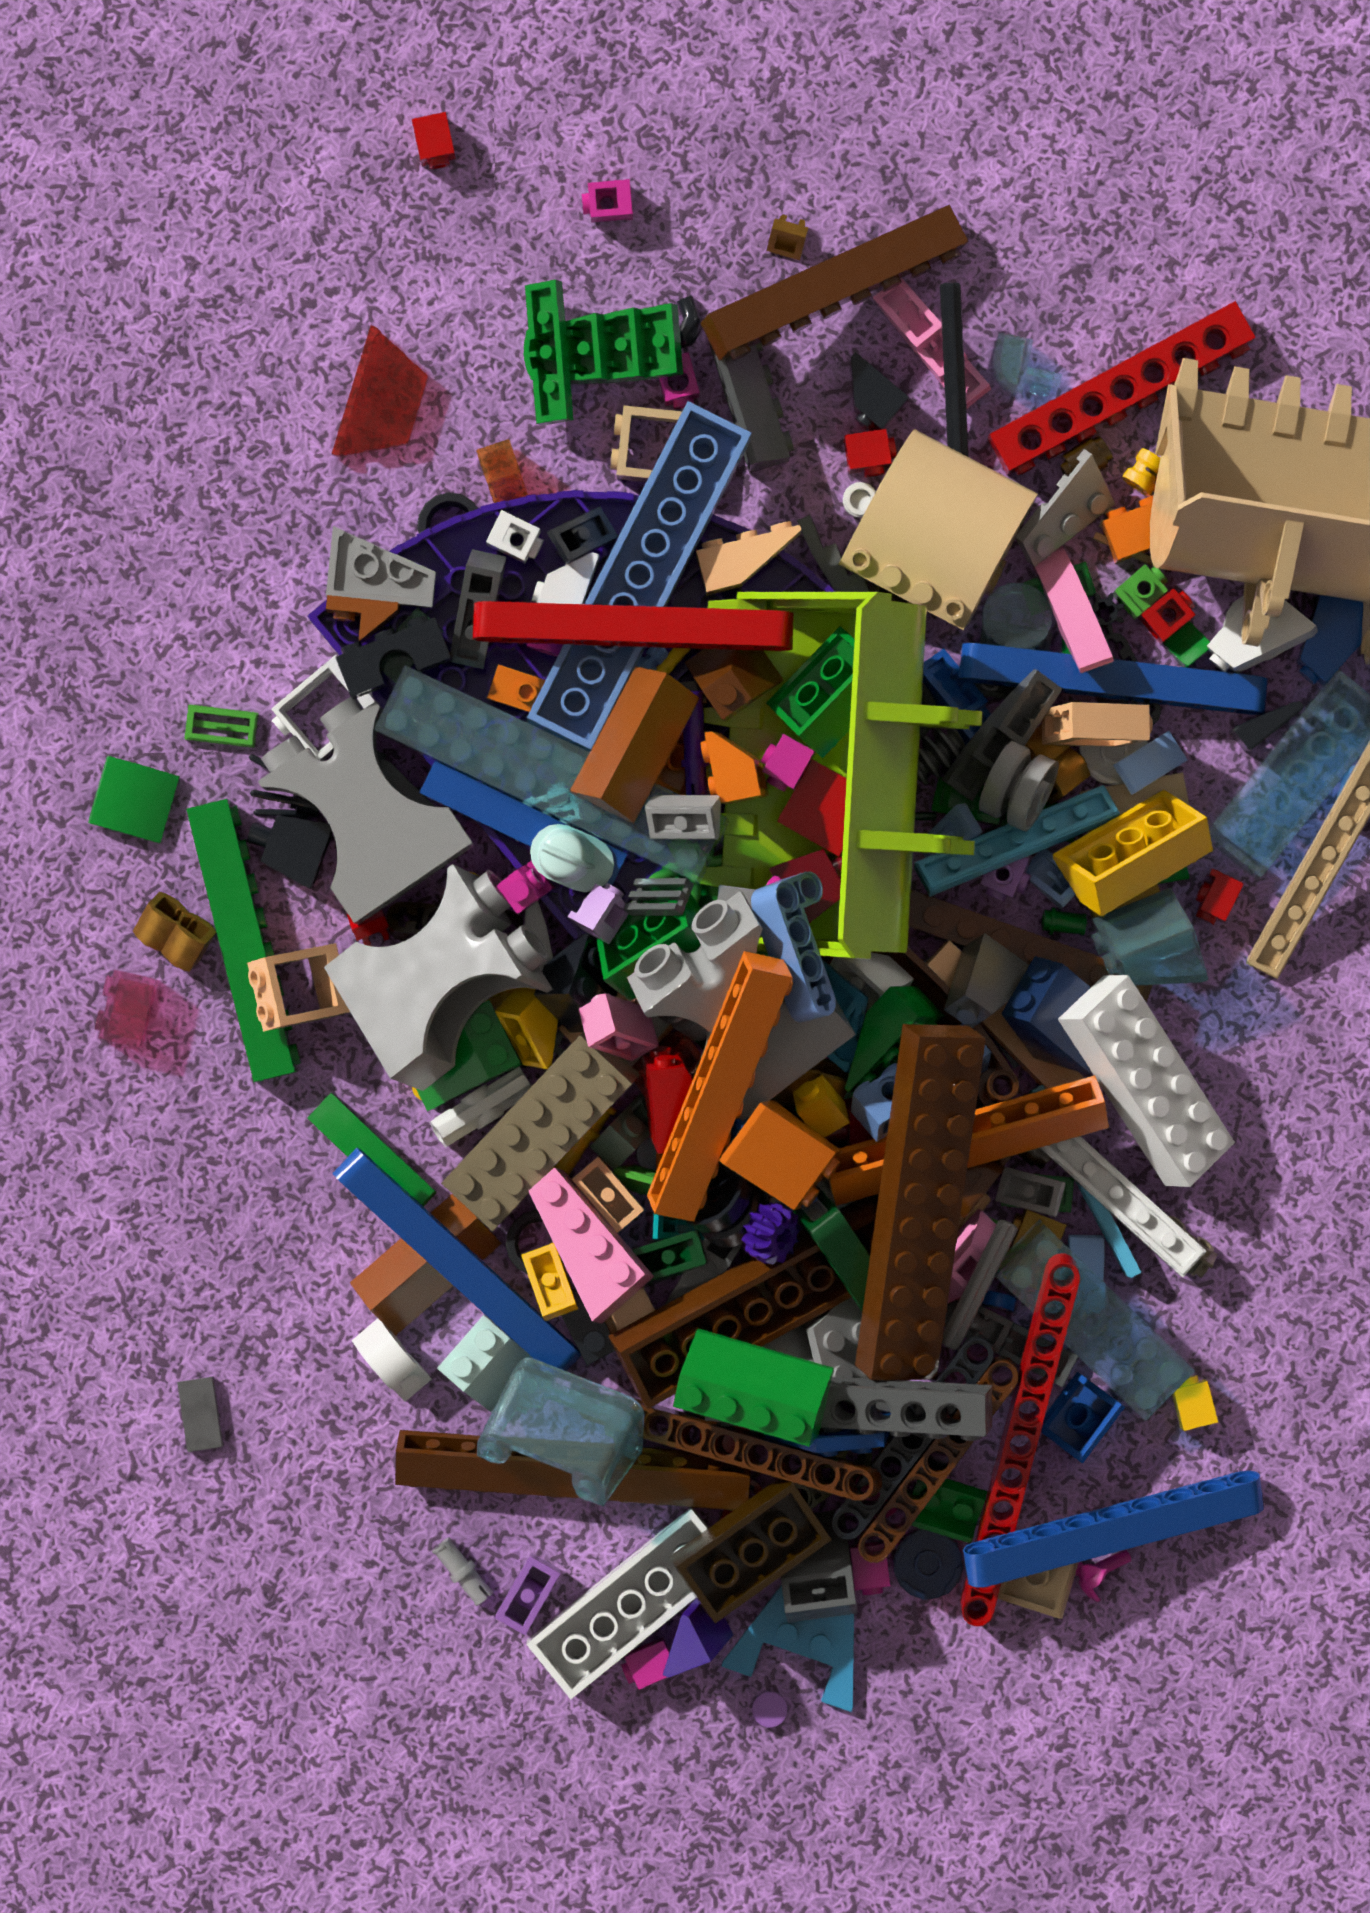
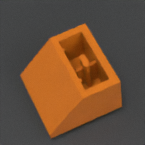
M713 731L705 732L706 741L701 742V751L704 762L711 764L713 776L708 777L710 794L719 795L721 804H732L769 796L765 773L762 772L764 768L761 760L723 734Z

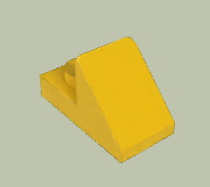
M554 1243L521 1255L545 1321L578 1309L571 1290V1283Z

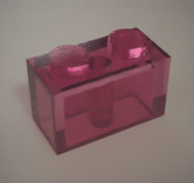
M114 970L113 976L107 975L103 988V996L108 997L105 1011L99 1010L95 1023V1030L100 1031L98 1038L143 1048L159 980L119 970Z

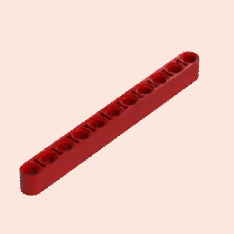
M1059 1253L1053 1255L1045 1267L1018 1372V1382L1013 1391L975 1542L984 1540L993 1534L1003 1535L1016 1530L1080 1283V1273L1076 1261L1068 1254ZM1060 1267H1068L1072 1270L1071 1275L1064 1280L1055 1278L1053 1274ZM1051 1301H1059L1063 1304V1308L1057 1313H1049L1045 1310L1046 1305ZM1044 1334H1049L1055 1338L1054 1342L1047 1347L1039 1346L1036 1341ZM1034 1368H1041L1046 1371L1045 1376L1039 1380H1032L1027 1375ZM1027 1401L1038 1405L1036 1410L1031 1413H1023L1019 1410V1407ZM1017 1435H1024L1029 1438L1028 1442L1020 1447L1010 1443L1012 1438ZM1009 1468H1015L1020 1471L1019 1476L1012 1480L1003 1478L1002 1474ZM1001 1501H1006L1012 1505L1008 1511L1003 1513L993 1509ZM966 1573L960 1603L963 1618L968 1624L983 1626L991 1621L1001 1583L988 1587H972L968 1584ZM976 1600L983 1601L986 1604L979 1611H973L968 1606Z

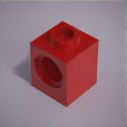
M446 112L412 119L421 165H429V169H440L449 166V160H454L456 157Z

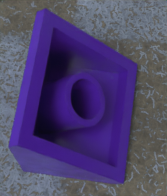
M695 1599L681 1616L663 1676L670 1678L711 1662L734 1635L725 1617L715 1624L697 1599Z

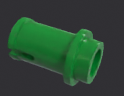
M1051 907L1050 910L1043 911L1042 931H1048V935H1053V932L1084 936L1087 914L1056 911L1055 907Z

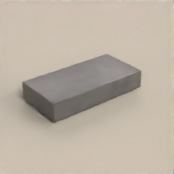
M213 1377L177 1382L187 1452L223 1447Z

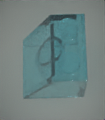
M1171 887L1113 910L1102 917L1098 916L1092 919L1096 933L1092 934L1091 938L1098 954L1105 953L1102 958L1109 975L1115 973L1116 975H1129L1135 986L1199 983L1209 980L1195 930Z

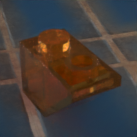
M509 439L476 450L493 503L509 501L528 495Z

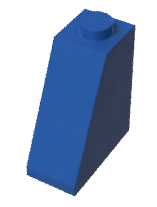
M1324 595L1317 596L1310 621L1316 625L1318 632L1314 637L1302 643L1297 663L1301 666L1299 673L1311 684L1314 685L1318 681L1323 686L1361 645L1363 602Z

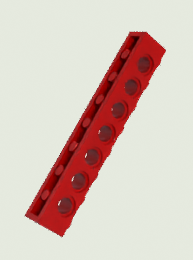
M1234 301L990 433L987 440L1006 474L1009 475L1015 471L1017 476H1020L1036 467L1034 460L1045 454L1048 460L1067 450L1064 444L1077 438L1078 442L1081 443L1097 434L1095 427L1106 421L1109 426L1115 425L1128 417L1126 411L1138 405L1140 410L1158 401L1159 399L1156 394L1167 389L1168 384L1175 385L1181 366L1175 360V353L1177 351H1188L1194 360H1198V372L1201 376H1205L1219 368L1218 361L1230 355L1232 360L1249 352L1251 349L1248 344L1252 343L1256 337L1238 304ZM1208 334L1219 335L1223 340V348L1219 350L1209 348L1206 344V336ZM1148 367L1158 368L1162 373V381L1158 383L1149 382L1145 378L1144 370ZM1119 383L1128 385L1132 392L1131 398L1127 400L1117 398L1113 391L1114 386ZM1087 400L1098 402L1101 407V413L1098 416L1087 415L1083 410V403ZM1058 416L1065 417L1070 422V430L1066 433L1055 431L1052 426V419ZM1026 433L1035 434L1039 438L1040 446L1034 450L1026 449L1022 445L1021 436Z

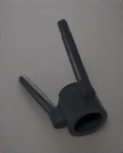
M254 754L249 756L252 762L267 769L260 757ZM251 790L250 795L253 797L290 804L291 808L255 809L253 811L255 816L276 817L280 815L307 820L308 816L317 818L319 809L308 800L295 794L291 797L259 790Z

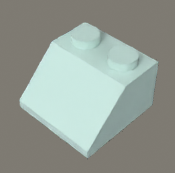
M484 1314L437 1369L463 1392L492 1413L534 1365L536 1360Z

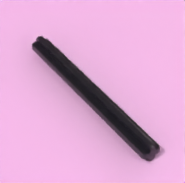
M945 282L940 284L947 446L969 457L961 285L957 282Z

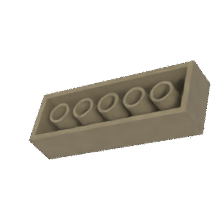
M583 1031L441 1184L493 1232L529 1194V1190L546 1176L632 1085L640 1074L623 1058L588 1047L585 1032Z

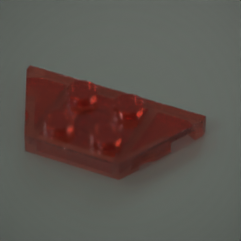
M372 325L367 335L332 450V456L341 457L409 445L429 377L397 346L389 341L377 327Z

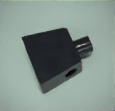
M277 815L272 828L253 822L246 842L265 848L261 858L262 863L313 890L333 831L330 824Z

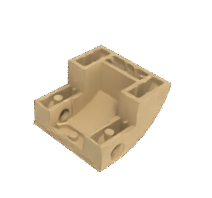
M914 429L880 483L838 565L912 604L927 606L929 613L964 630L971 621L998 566L1007 556L1015 536L1021 529L1038 493Z

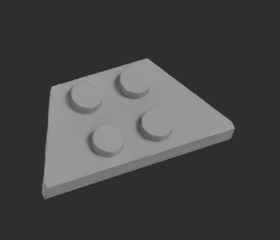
M852 1297L827 1310L822 1317L816 1318L806 1331L814 1362L833 1367L832 1377L869 1379L855 1366L862 1312ZM841 1400L842 1402H847L849 1405H853L850 1401ZM876 1402V1408L879 1412L891 1413L888 1405L883 1402Z

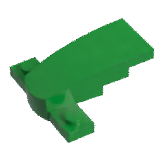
M550 280L525 285L528 330L524 340L523 356L526 370L530 379L533 380L536 424L549 425L574 420L571 384L630 382L683 374L677 304L668 303L643 309L632 307L607 314L593 313L565 321L562 281Z

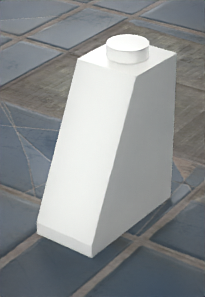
M1284 601L1280 616H1270L1268 629H1264L1260 645L1258 647L1244 645L1241 640L1242 604L1207 645L1209 652L1212 654L1209 660L1223 672H1226L1229 668L1238 674L1305 642L1307 639L1314 637L1318 630L1313 622L1287 601Z

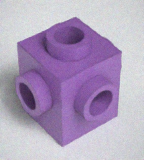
M1025 857L981 875L980 877L983 878L980 884L988 887L985 894L1005 902L1007 896L1015 899L1017 893L1024 894L1031 875L1026 873L1031 860ZM1005 869L1009 870V878L1006 881H1000V872Z

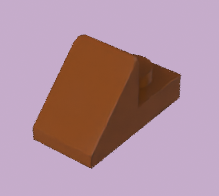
M327 595L326 610L328 613H334L333 619L355 621V616H361L358 641L363 644L400 613V605L398 602Z

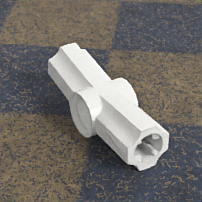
M518 1067L489 1086L485 1084L460 1100V1104L452 1109H448L429 1123L438 1140L446 1148L473 1130H480L495 1119L505 1114L504 1111L514 1106L532 1086L521 1068Z

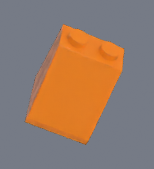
M775 1100L760 1102L719 1161L791 1209L797 1210L802 1205L808 1208L820 1192L816 1186L823 1176L829 1179L841 1162L836 1158L842 1150Z

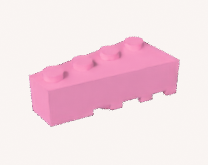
M554 1167L529 1190L530 1196L592 1322L603 1323L654 1277L564 1170Z

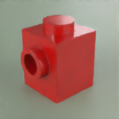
M887 429L844 436L849 474L864 472V477L885 474L884 469L890 468L892 464L891 459L897 456L894 437L888 438Z

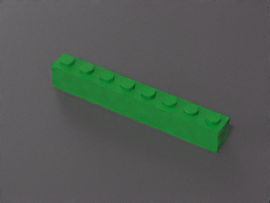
M223 799L187 808L189 823L253 1082L257 1083L297 1073L296 1065L301 1064V1058L297 1044L290 1045L287 1031L293 1030V1026L263 1032L262 1024L256 1013L257 1003L254 990L248 978V962L273 956L275 952L272 942H265L262 929L267 928L268 925L263 907H256L254 894L259 893L255 874H248L245 861L250 860L251 856L246 839H239L237 826L242 825V819L238 805L231 806L229 799ZM277 975L281 995L284 996L280 975ZM286 1009V1016H290L288 1009Z

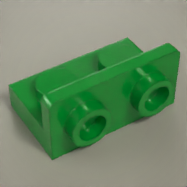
M946 1478L911 1526L971 1543L978 1518L986 1500L987 1491ZM916 1479L911 1494L916 1496L922 1495L926 1492L927 1485L923 1481Z

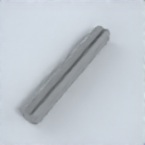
M1006 1220L998 1221L943 1333L942 1344L952 1350L960 1348L1017 1232V1227Z

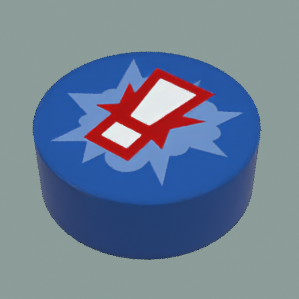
M987 1291L981 1305L1001 1311L1014 1312L1016 1299L1007 1294Z

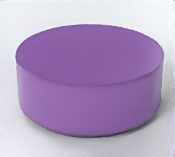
M774 1691L760 1693L752 1704L754 1719L760 1725L768 1728L780 1725L787 1716V1704L783 1696Z

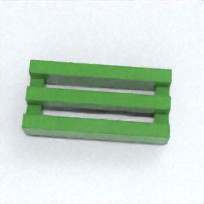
M188 705L184 739L255 748L259 713ZM195 713L250 719L249 726L194 720ZM193 727L248 733V740L193 733Z

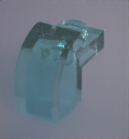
M999 332L992 358V372L999 387L1010 396L1018 399L1022 395L1024 386L1030 387V393L1041 396H1050V391L1057 392L1062 374L1028 367L1033 339Z

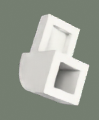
M376 1319L352 1340L376 1374L404 1402L432 1380L423 1367L407 1352L400 1340L379 1319Z

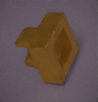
M782 214L779 219H774L766 251L800 260L808 227H805V220L800 219L799 224L787 222V215Z

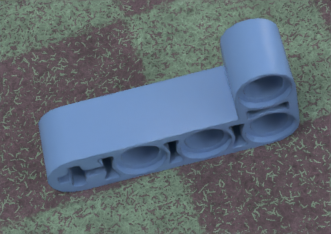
M810 871L755 890L751 896L752 910L763 928L761 935L768 955L784 959L793 977L791 992L788 996L784 997L791 1017L799 1023L829 1016L834 1012L836 1006L835 995L804 910L805 907L817 903L823 895V887L819 877Z

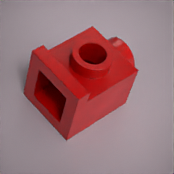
M1173 588L1138 618L1161 645L1196 616L1192 611L1195 605L1185 592L1181 591L1178 593ZM1165 609H1171L1175 613L1173 621L1167 622L1163 619L1162 613Z
M1211 868L1206 875L1212 879L1210 884L1204 881L1196 895L1195 900L1200 902L1195 916L1206 923L1214 925L1216 920L1221 923L1226 921L1244 883Z

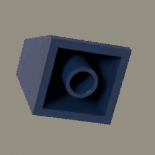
M1034 956L1001 1014L1033 1058L1084 1074H1092L1089 1066L1058 1020L1091 987L1064 964Z

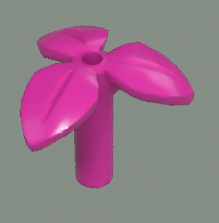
M1122 1550L1095 1564L1078 1562L1075 1575L1080 1578L1078 1581L1079 1586L1092 1600L1096 1602L1101 1601L1094 1592V1588L1102 1583L1107 1573L1131 1562V1556L1127 1550Z

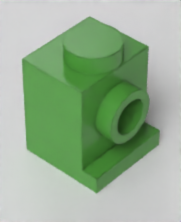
M1144 564L1113 592L1114 598L1119 604H1124L1123 608L1135 620L1168 591L1164 586L1168 580L1158 568L1153 566L1149 569ZM1141 582L1147 583L1150 587V592L1146 595L1138 592L1137 586Z

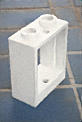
M336 655L271 709L276 714L272 722L283 735L286 736L290 732L293 736L296 735L305 749L309 748L320 761L326 760L334 753L331 742L318 751L287 715V712L332 674L348 691L336 661ZM369 694L357 698L364 709L375 702Z

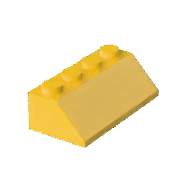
M1163 789L1052 855L1053 860L1079 901L1102 917L1191 863L1196 862L1212 852L1213 848L1207 817Z

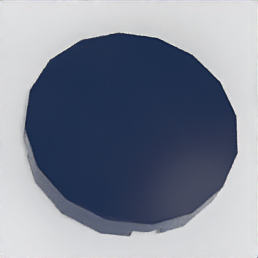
M920 1529L907 1535L897 1546L893 1557V1568L899 1585L906 1592L914 1597L927 1600L942 1597L953 1590L959 1583L962 1575L963 1560L957 1543L950 1537Z

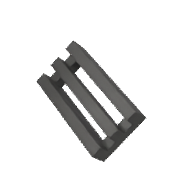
M687 878L635 879L633 885L637 890L630 891L628 896L632 903H626L623 910L631 916H682L694 884ZM656 900L658 902H668L669 900H678V903H643V901Z

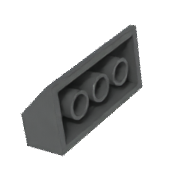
M709 342L733 423L752 433L751 441L744 453L749 473L789 462V452L794 451L789 431L782 432L778 420L783 418L784 415L778 397L772 399L768 388L769 385L774 383L768 364L761 365L758 352L763 351L761 342L751 346L752 351L749 354L734 361L731 356L719 361Z

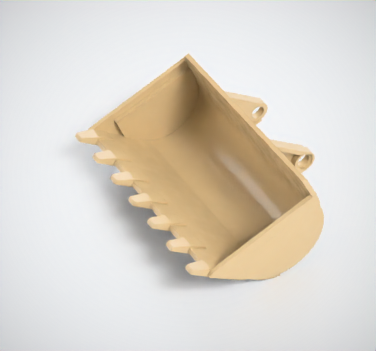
M1183 358L1175 385L1168 384L1155 454L1161 455L1150 516V554L1154 567L1244 582L1241 640L1242 644L1258 647L1260 645L1264 629H1268L1270 616H1280L1285 599H1289L1290 590L1363 602L1361 654H1364L1365 663L1370 665V418L1351 415L1352 386L1336 384L1328 411L1300 407V377L1285 375L1277 402L1249 398V369L1234 366L1226 394L1198 389V360Z

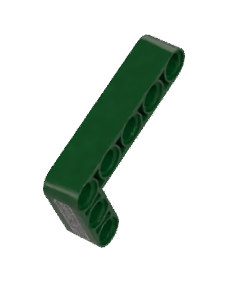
M818 1187V1190H820L818 1201L812 1203L808 1208L802 1207L793 1210V1212L798 1216V1223L818 1245L862 1312L870 1255L838 1208Z

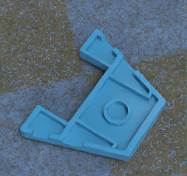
M781 1584L732 1650L723 1659L721 1667L751 1677L763 1643L771 1644L832 1666L821 1702L851 1712L853 1708L854 1614L788 1623Z

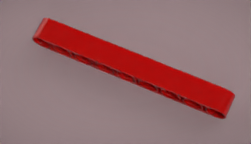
M481 601L474 603L473 640L498 643L790 651L793 649L794 613L780 610Z

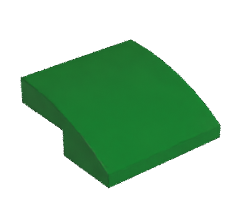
M107 756L88 823L161 843L180 776Z

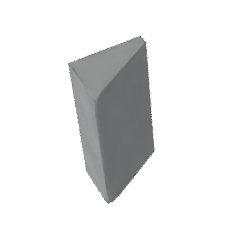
M653 796L645 805L650 839H718L720 836V796Z

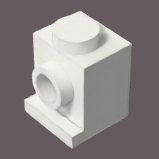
M501 510L486 540V544L488 547L496 549L525 564L528 557L536 558L544 540L538 538L541 532L540 528ZM515 534H520L523 536L524 542L520 546H513L510 543L511 537Z

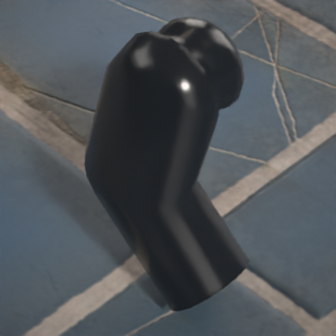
M693 296L677 301L683 318L679 326L681 349L685 346L690 347L693 345L702 330L700 324L702 319Z

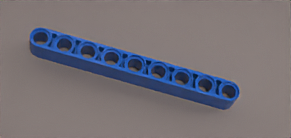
M979 643L962 644L959 680L964 682L1016 688L1036 669L1061 687L1062 691L1060 693L1142 703H1145L1143 699H1150V703L1247 715L1265 714L1268 678L1261 676L1113 659L1114 662L1080 673L1071 654Z
M357 1147L332 1173L352 1194L557 1380L582 1356L579 1349L549 1321H545L543 1316L361 1149Z
M1251 1470L1239 1471L970 1543L963 1549L968 1584L972 1587H988L1256 1515L1264 1510L1260 1474Z

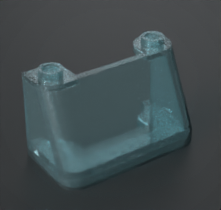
M522 1358L512 1370L478 1439L477 1456L489 1462L500 1464L509 1459L512 1450L571 1473L572 1484L576 1494L583 1500L604 1506L642 1453L644 1410L638 1401L626 1394L534 1358Z

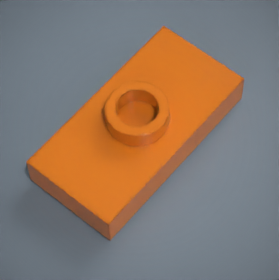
M498 664L487 699L529 713L546 680Z

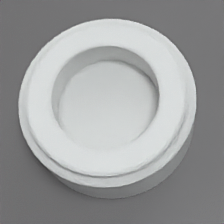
M863 482L850 485L843 495V506L846 512L852 517L862 518L876 493L875 489Z

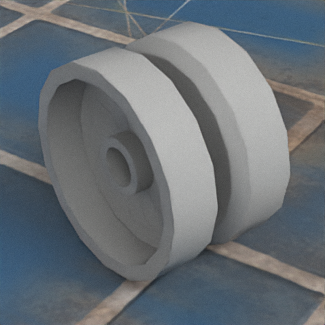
M1014 741L1009 742L998 756L988 775L981 793L979 810L994 818H999L1007 812V823L1027 832L1038 819L1052 792L1059 770V762L1042 754L1031 760L1029 748Z

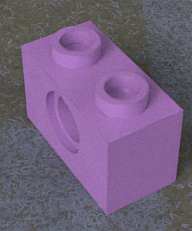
M531 1552L496 1612L495 1619L526 1635L559 1578L561 1569Z

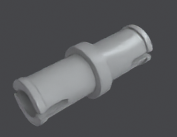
M448 1537L438 1544L439 1547H435L432 1553L438 1557L451 1573L450 1579L453 1583L458 1582L472 1599L475 1606H478L487 1599V1596H491L494 1591L489 1588L476 1572L474 1562L472 1560L467 1561L451 1541L452 1539Z

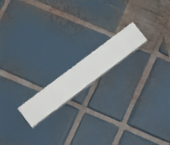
M1081 1136L1040 1147L1042 1151L1181 1277H1184L1205 1254L1206 1250Z

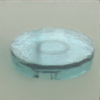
M1010 583L997 588L988 597L982 611V627L987 638L997 646L1033 650L1047 637L1052 625V610L1047 598L1038 589L1024 583Z

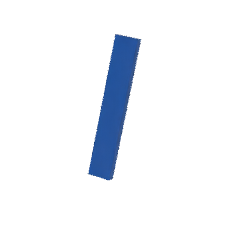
M434 761L419 792L530 847L538 832L545 827L555 824L567 825L437 761ZM606 844L612 852L614 860L613 873L607 883L613 885L627 853Z

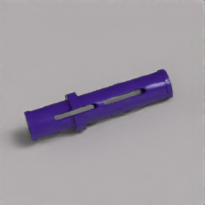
M691 691L700 700L683 730L684 760H681V767H685L686 795H708L706 766H710V763L704 762L701 751V742L705 741L703 691Z

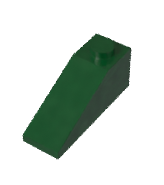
M699 1230L632 1249L654 1276L642 1288L652 1286L708 1264Z

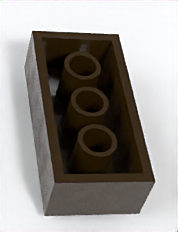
M778 1478L673 1553L668 1559L706 1614L716 1624L831 1541V1538L793 1482Z

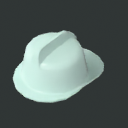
M555 824L539 831L532 841L530 854L533 865L540 874L556 883L576 891L590 892L595 884L602 887L612 876L614 868L612 852L604 842L592 835L571 826Z

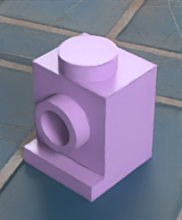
M608 883L604 887L595 884L591 892L584 898L578 912L571 911L568 918L586 933L610 944L628 916V913L623 910L626 904L622 900L624 893Z

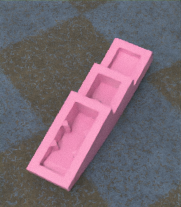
M900 278L901 284L885 292L881 290L873 297V300L944 387L941 322L909 285ZM964 352L966 408L968 409L989 392L991 387L970 363Z
M1062 545L1037 566H1033V569L1057 620L1059 631L1080 673H1084L1114 662L1088 597Z

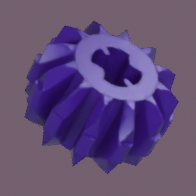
M778 1203L759 1204L757 1213H750V1221L744 1225L746 1233L741 1240L746 1243L745 1251L765 1264L784 1263L786 1255L793 1254L794 1244L800 1241L797 1238V1234L802 1227L797 1223L798 1216Z

